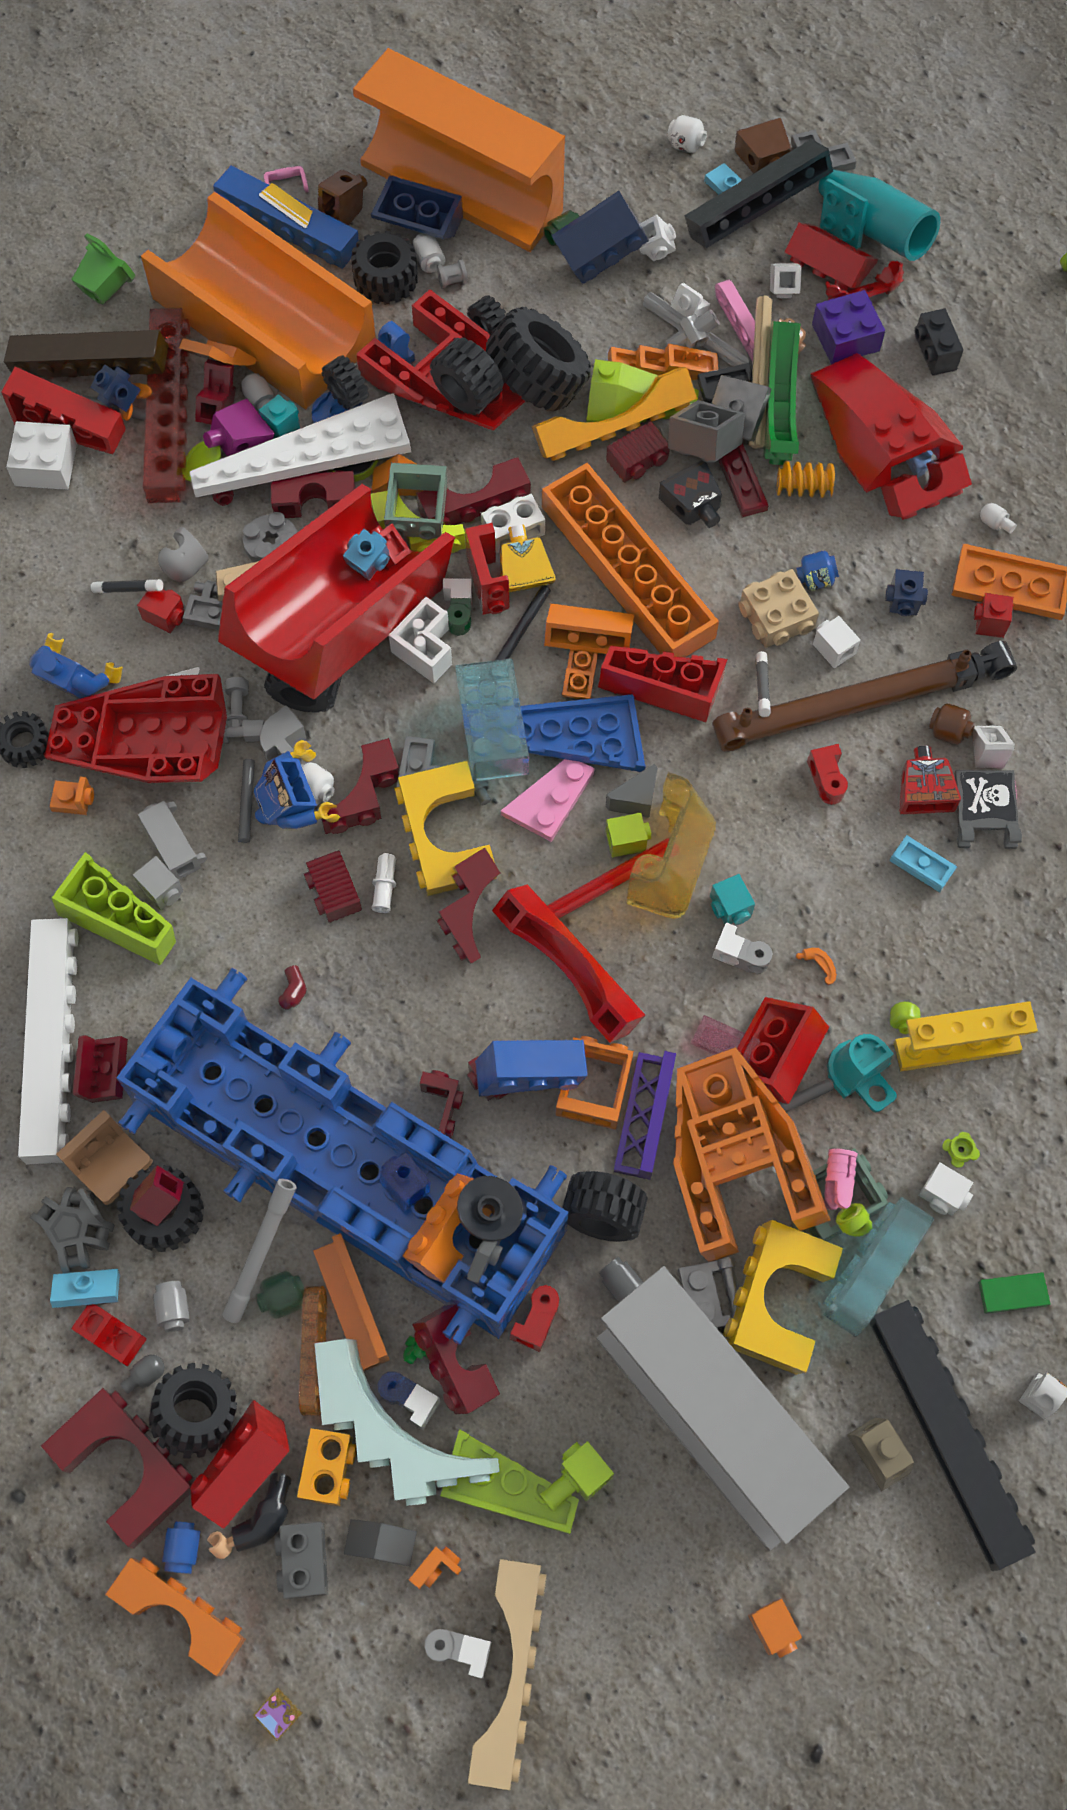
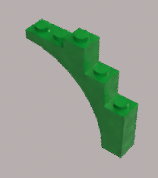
M772 321L768 387L772 390L766 407V430L763 457L769 459V464L783 465L786 460L792 461L793 454H798L799 451L796 431V381L801 323Z

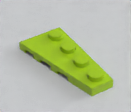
M459 1429L452 1455L472 1459L498 1458L500 1472L490 1473V1481L470 1483L469 1476L457 1478V1485L442 1488L441 1497L566 1534L571 1533L579 1499L570 1495L552 1511L539 1495L552 1483Z

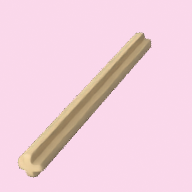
M766 295L758 297L756 300L752 383L768 386L772 299ZM766 408L755 441H749L748 443L752 449L764 447Z

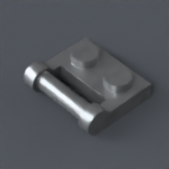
M734 1257L681 1267L677 1270L682 1288L717 1329L726 1326L729 1318L734 1317L737 1307L733 1304L738 1290L734 1268L737 1266ZM722 1272L731 1310L730 1315H722L713 1273Z

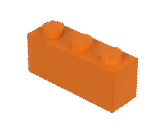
M550 603L544 646L607 654L610 646L630 648L634 614Z

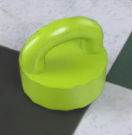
M851 1204L850 1207L842 1209L836 1216L835 1222L841 1231L849 1236H864L872 1229L869 1214L862 1204Z

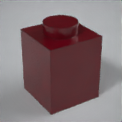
M157 1165L135 1189L130 1210L135 1212L141 1219L148 1220L158 1226L180 1202L184 1182Z

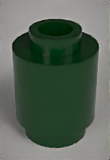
M568 210L547 223L543 231L546 240L551 246L557 245L552 235L580 217L579 214Z

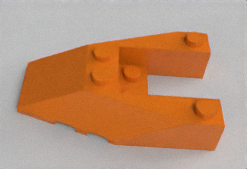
M735 1047L677 1068V1125L675 1126L674 1136L676 1139V1154L673 1164L700 1254L708 1262H712L739 1252L719 1185L771 1166L775 1167L792 1222L799 1231L830 1221L820 1188L794 1121Z

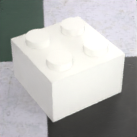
M16 421L6 466L14 486L69 489L77 442L71 426Z

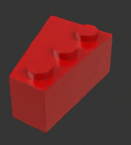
M253 1400L205 1471L192 1483L190 1488L192 1508L224 1529L290 1451L284 1421Z

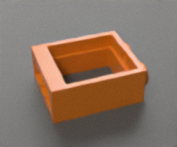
M581 1036L580 1039L573 1037V1040L584 1041L585 1057L622 1065V1071L613 1108L568 1098L570 1090H560L556 1105V1116L616 1130L634 1051L628 1050L627 1046L619 1043H611L609 1046L598 1043V1040L592 1037Z

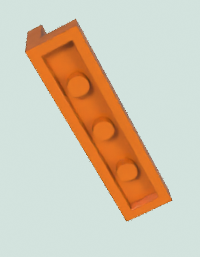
M339 1233L332 1236L333 1243L313 1250L345 1337L346 1339H355L357 1341L363 1371L390 1361L343 1237Z

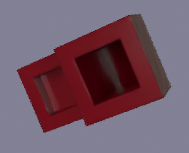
M211 359L204 363V386L196 395L195 422L211 425L213 415L217 411L234 404L236 387L233 386L234 365Z

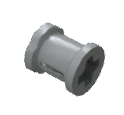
M462 259L458 260L456 264L447 266L437 265L438 279L442 289L446 288L449 284L458 282L468 283L467 271Z

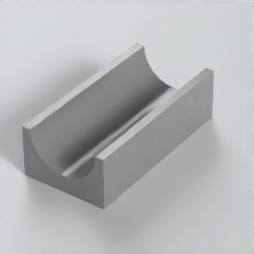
M665 1266L654 1273L601 1318L602 1323L607 1329L596 1340L768 1551H771L780 1542L784 1545L787 1544L850 1488Z

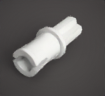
M383 853L379 856L376 878L372 881L375 889L371 909L378 913H388L391 911L392 889L396 887V882L394 881L396 857L389 853Z

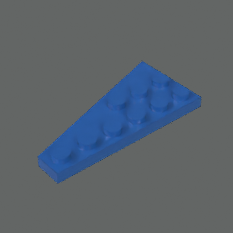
M633 694L462 712L465 741L467 743L642 772L646 768Z

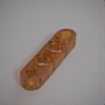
M306 1286L303 1293L299 1409L302 1416L321 1415L315 1343L326 1342L327 1292L324 1286Z

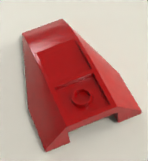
M219 674L163 676L55 705L44 757L47 760L145 783L202 782L219 767L227 721L221 677Z

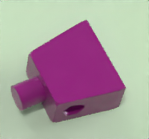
M243 399L217 411L213 415L210 431L203 434L204 443L208 448L220 446L227 457L270 441L274 437L273 431L248 399Z

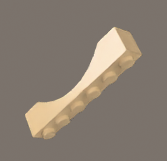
M500 1559L495 1596L504 1611L510 1629L513 1649L512 1675L507 1696L499 1714L488 1730L473 1744L468 1784L510 1790L511 1782L518 1783L521 1759H515L516 1743L524 1744L526 1721H520L522 1706H529L532 1684L525 1683L527 1668L534 1669L537 1647L530 1646L532 1631L539 1632L542 1610H535L537 1595L544 1596L547 1575L540 1574L541 1565Z

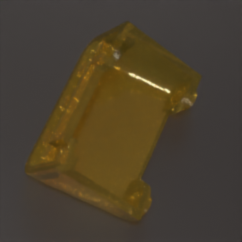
M668 772L663 785V801L659 815L665 816L668 819V832L672 834L663 858L646 854L639 857L635 862L630 875L626 904L675 919L683 916L688 909L715 832L716 821L689 780Z

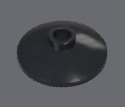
M481 1176L471 1180L462 1189L457 1201V1212L462 1225L470 1234L481 1240L499 1241L509 1237L518 1228L523 1216V1205L518 1192L507 1181L495 1176ZM482 1208L490 1209L492 1216L487 1217L484 1215Z

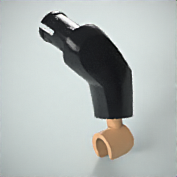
M273 1473L270 1476L265 1499L259 1502L251 1518L232 1527L231 1537L226 1538L217 1531L209 1535L207 1541L213 1547L208 1550L219 1559L226 1558L234 1546L238 1552L262 1545L267 1543L277 1533L288 1514L285 1501L292 1482L288 1475L281 1473L279 1481H277L278 1473Z

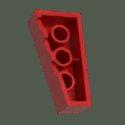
M610 646L601 666L598 688L620 695L633 694L635 700L707 722L723 680L728 659L717 658V661L703 660V656L692 655L691 658L675 657L674 653L663 652V654L658 655L649 654L648 650Z

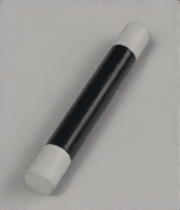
M160 579L93 582L91 584V591L93 593L161 591L163 589V582Z

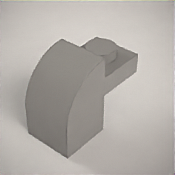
M287 706L270 716L263 724L260 732V741L267 762L287 751L293 752L292 748H294L298 741L306 740L304 726Z

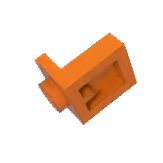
M80 777L79 783L55 780L49 807L52 812L87 815L88 806L94 802V788H91L86 777Z
M435 1546L409 1580L418 1589H421L424 1584L430 1588L443 1572L438 1568L442 1562L458 1576L462 1571L457 1566L461 1559L447 1546L442 1551Z

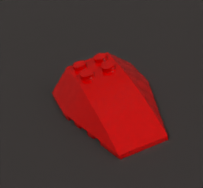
M858 353L810 373L819 403L823 407L824 417L830 426L832 439L835 440L839 458L866 493L890 483L891 467L931 450L936 458L941 460L963 450V445L935 410Z

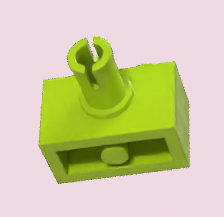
M588 1441L582 1446L576 1442L562 1455L561 1459L564 1461L560 1469L562 1476L544 1492L539 1494L552 1511L575 1491L580 1493L587 1502L612 1480L614 1472Z

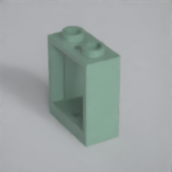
M391 463L384 517L385 527L393 523L402 538L420 537L426 540L439 538L443 531L447 492V467ZM398 489L438 491L435 519L395 517Z
M857 1154L854 1178L871 1206L865 1208L870 1218L886 1208L889 1204L886 1200L888 1199V1194L884 1186L880 1182L876 1183L870 1174L871 1166L866 1157L862 1154ZM828 1164L813 1171L817 1183L826 1178ZM827 1222L808 1228L812 1236L824 1241H829L843 1233L837 1224L830 1228Z

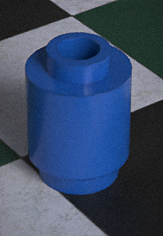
M175 1521L174 1528L166 1529L162 1562L165 1563V1572L192 1573V1566L196 1565L201 1533V1531L194 1530L195 1523Z

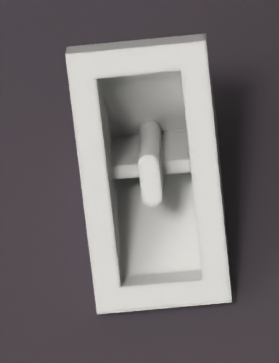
M975 726L972 733L975 768H1004L1014 751L1015 744L1002 726Z

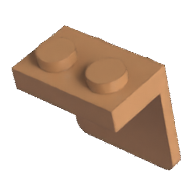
M105 1110L91 1120L84 1129L56 1154L73 1174L105 1205L111 1204L119 1196L122 1188L127 1189L129 1187L126 1181L130 1177L134 1180L139 1177L137 1171L141 1169L146 1171L152 1165L151 1157L119 1127Z

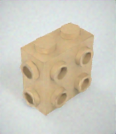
M793 569L784 573L777 572L769 579L759 583H750L743 589L739 602V609L745 618L748 617L752 624L754 636L757 640L761 639L765 648L774 644L776 646L782 645L789 638L798 634L806 635L815 628L819 615L818 610Z

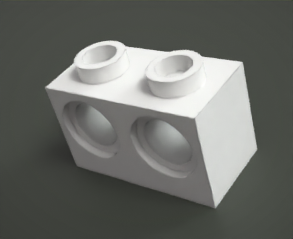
M532 494L516 497L509 503L498 507L493 506L481 513L482 525L493 523L496 554L500 552L502 544L511 543L508 528L511 526L524 524L527 539L545 535V518Z

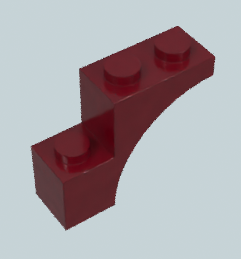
M389 738L361 746L363 766L359 780L349 795L336 804V808H331L328 811V816L337 814L340 816L339 820L328 822L323 818L321 819L325 834L343 833L350 827L357 825L368 826L375 823L376 820L382 819L374 788L392 786L395 782H398L399 768Z
M486 848L452 867L455 873L451 877L460 891L466 889L468 894L440 910L438 914L441 918L436 920L445 935L451 933L456 944L452 947L460 960L467 959L470 964L481 958L474 941L472 929L476 903L484 888L496 876L501 874Z

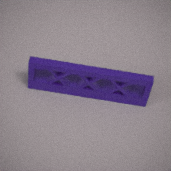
M664 1051L663 1057L638 1053L614 1172L651 1180L677 1053ZM643 1062L660 1065L659 1076L648 1082L641 1072ZM640 1079L644 1085L638 1088ZM657 1083V1088H656V1093H655V1091L653 1090V1088H652L651 1086ZM647 1089L654 1102L653 1105L642 1111L635 1098L636 1095ZM633 1107L638 1113L634 1117H632ZM651 1112V1117H650V1122H649L645 1115H647L648 1113ZM641 1118L648 1128V1132L636 1141L629 1131V1126ZM627 1137H628V1139L630 1140V1142H631L632 1144H630L629 1146L625 1147L626 1141H627ZM643 1142H645L644 1151L639 1146ZM633 1148L636 1149L642 1158L640 1169L621 1165L623 1155Z

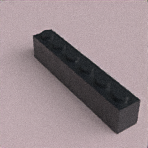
M810 139L684 216L690 238L703 247L708 248L833 172L829 148Z

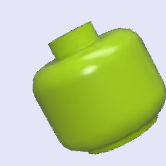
M899 1002L891 1008L890 1025L895 1029H899V1032L902 1034H909L906 1021L908 1019L921 1018L920 1009L911 1002Z

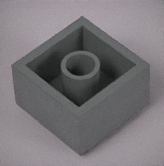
M697 400L670 417L668 449L678 451L679 454L684 456L693 455L700 457L705 462H716L742 444L745 413Z

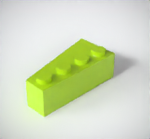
M86 852L52 896L58 916L68 918L70 922L158 965L162 964L176 943L173 926L147 903L140 901L127 886L121 885L114 879L108 870L104 867L101 868L95 863L93 858Z

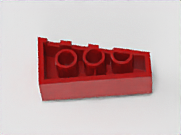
M14 367L1 391L14 425L16 421L70 425L78 445L113 455L126 430L121 413L103 406L17 367Z

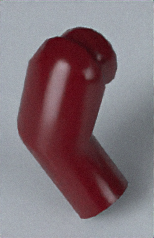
M297 965L290 966L284 970L289 985L284 993L279 996L278 1002L281 1008L285 1010L298 1006L307 991Z

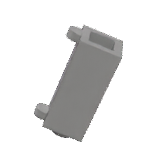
M162 801L158 804H151L143 812L139 813L138 816L166 867L178 880L200 869V864L204 863L207 857L203 852L196 855L172 815V812L177 809L175 802L172 801L166 804L165 801Z

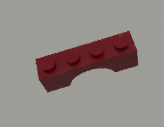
M516 457L494 465L489 483L477 492L460 494L447 489L443 525H458L463 522H471L493 506L498 507L511 502L516 497H524L531 494V482L519 458ZM424 490L416 493L418 510L423 519H435L438 491Z

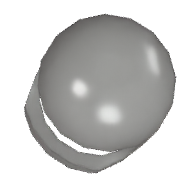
M180 527L173 534L180 548L171 550L163 547L158 554V563L162 571L169 578L178 582H184L193 577L209 560V557L194 536L184 527Z

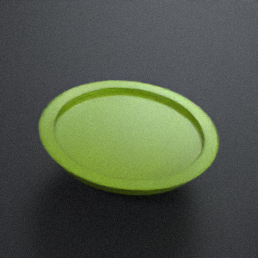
M204 441L195 445L188 452L182 463L181 472L183 478L192 482L190 471L220 460V446L208 448Z

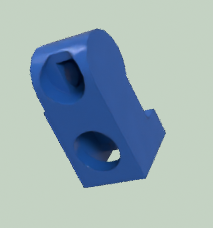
M387 322L380 329L378 340L411 364L415 361V353L408 348L409 334L395 322Z

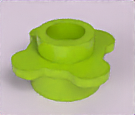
M960 1132L954 1139H946L942 1144L943 1150L948 1152L952 1159L951 1164L956 1168H961L965 1162L969 1160L975 1161L980 1156V1151L976 1148L975 1142L967 1132ZM962 1147L964 1152H959L958 1148Z

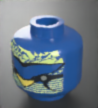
M827 551L803 556L801 567L796 568L801 584L806 583L807 588L811 591L832 586L835 583V578L839 577L834 555L830 556Z

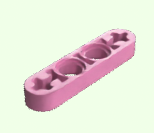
M732 281L720 282L715 285L717 300L753 362L755 320Z

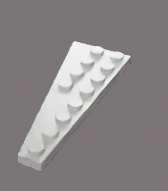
M389 394L190 471L195 497H201L391 457L398 453H410L411 446L395 395Z

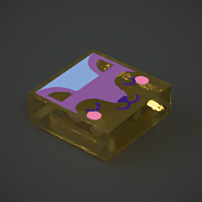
M277 1688L253 1714V1717L276 1741H279L303 1712L280 1688Z

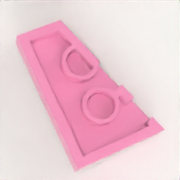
M564 759L501 810V816L552 842L594 775L595 768L583 762Z

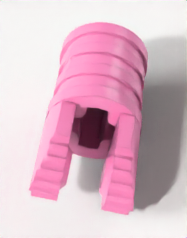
M829 1149L824 1193L826 1209L836 1210L839 1207L840 1209L850 1207L853 1197L858 1153L845 1149Z

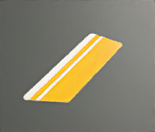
M271 183L259 194L260 197L299 225L307 228L312 210L274 183Z

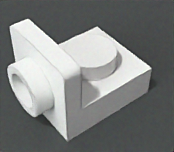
M682 283L678 286L670 307L685 317L693 314L699 317L708 311L710 303L704 300L701 294Z

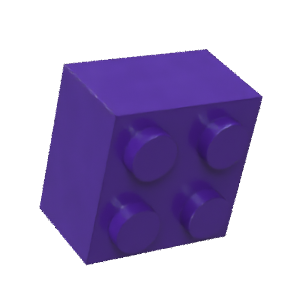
M865 290L816 304L812 326L831 364L856 353L865 356L880 351L885 329Z

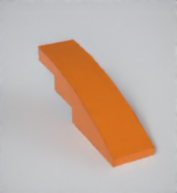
M669 343L665 350L639 345L637 351L612 346L608 351V361L624 363L658 376L679 367H687L691 380H697L698 374L719 370L718 353Z

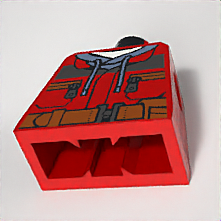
M930 746L916 747L914 749L915 759L907 760L902 770L900 815L955 812L961 801V796L949 760L946 758H932Z

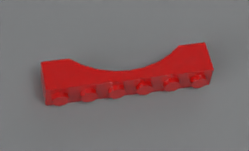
M528 884L506 891L492 909L493 913L510 932L534 945L565 973L580 994L587 1009L589 1020L609 1043L629 1035L645 1017L644 1012Z

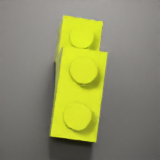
M388 491L371 494L372 509L382 529L385 528L384 517ZM398 493L395 517L420 518L406 507ZM463 524L443 525L442 534L447 532L455 537L451 553L466 549ZM407 537L410 550L420 552L437 539L426 540L420 537Z

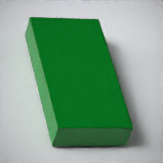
M1044 1272L983 1279L978 1282L985 1314L1046 1307L1051 1304Z

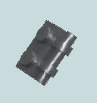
M208 580L206 583L196 581L194 592L202 593V595L190 594L183 615L184 624L219 630L223 601L214 599L217 596L216 582Z

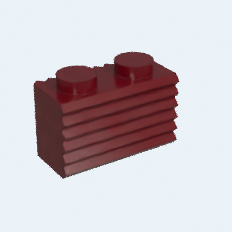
M649 421L643 427L640 426L634 432L632 431L625 437L623 436L616 442L607 446L606 460L622 481L626 482L632 478L634 480L639 479L645 474L647 469L654 465L656 467L663 465L669 457L670 449H668L666 438Z
M340 850L306 862L308 872L303 873L309 890L315 888L318 898L313 899L319 915H326L328 923L362 910L360 899Z

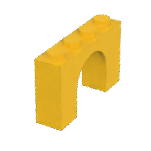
M467 761L398 777L399 787H395L394 791L398 805L404 804L406 815L401 816L405 833L411 832L413 843H409L412 860L419 861L421 871L416 872L420 889L426 888L427 896L458 889L451 877L455 873L452 867L483 848H486L494 861L490 844L461 852H446L435 847L429 841L424 831L425 820L434 808L447 802L474 796L475 788Z
M770 1220L762 1224V1226L759 1225L754 1233L753 1244L756 1246L753 1255L748 1257L744 1265L743 1274L746 1275L743 1287L740 1286L735 1294L733 1304L737 1307L734 1317L729 1318L725 1326L724 1336L727 1337L726 1340L737 1352L795 1375L807 1373L816 1341L781 1327L770 1317L764 1303L765 1285L771 1274L781 1268L794 1270L821 1282L834 1279L843 1248L777 1221Z

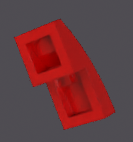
M96 1304L87 1305L71 1328L127 1367L147 1340L143 1335Z

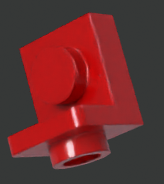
M393 523L384 529L378 525L369 531L370 534L375 531L386 539V545L390 553L388 555L389 561L386 564L388 568L412 552Z

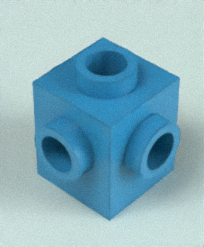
M363 529L359 535L355 534L348 542V549L343 555L344 560L351 568L370 580L377 570L381 571L389 561L388 555L390 553L386 545L387 541L377 532L373 531L370 534Z

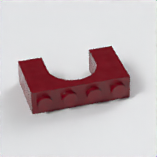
M102 1388L47 1439L41 1447L62 1471L69 1474L95 1449L106 1442L126 1440L137 1447L144 1464L141 1484L132 1497L106 1520L127 1547L135 1549L191 1494L190 1481L194 1477L181 1463L175 1467L168 1459L171 1455L169 1454L170 1450L167 1447L162 1449L158 1445L159 1439L155 1442L152 1441L146 1434L150 1429L149 1426L139 1415L136 1414L133 1418L125 1410L129 1404L116 1390L110 1393Z

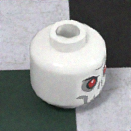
M685 115L672 120L667 133L671 146L676 150L687 153L696 152L700 146L704 145L707 137L702 121Z

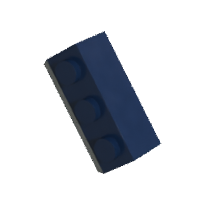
M389 175L373 208L371 218L441 239L452 238L455 236L463 219L462 196Z
M617 191L552 235L572 271L582 284L594 279L599 273L617 264L622 258L633 251H637L649 241L637 217L620 191Z

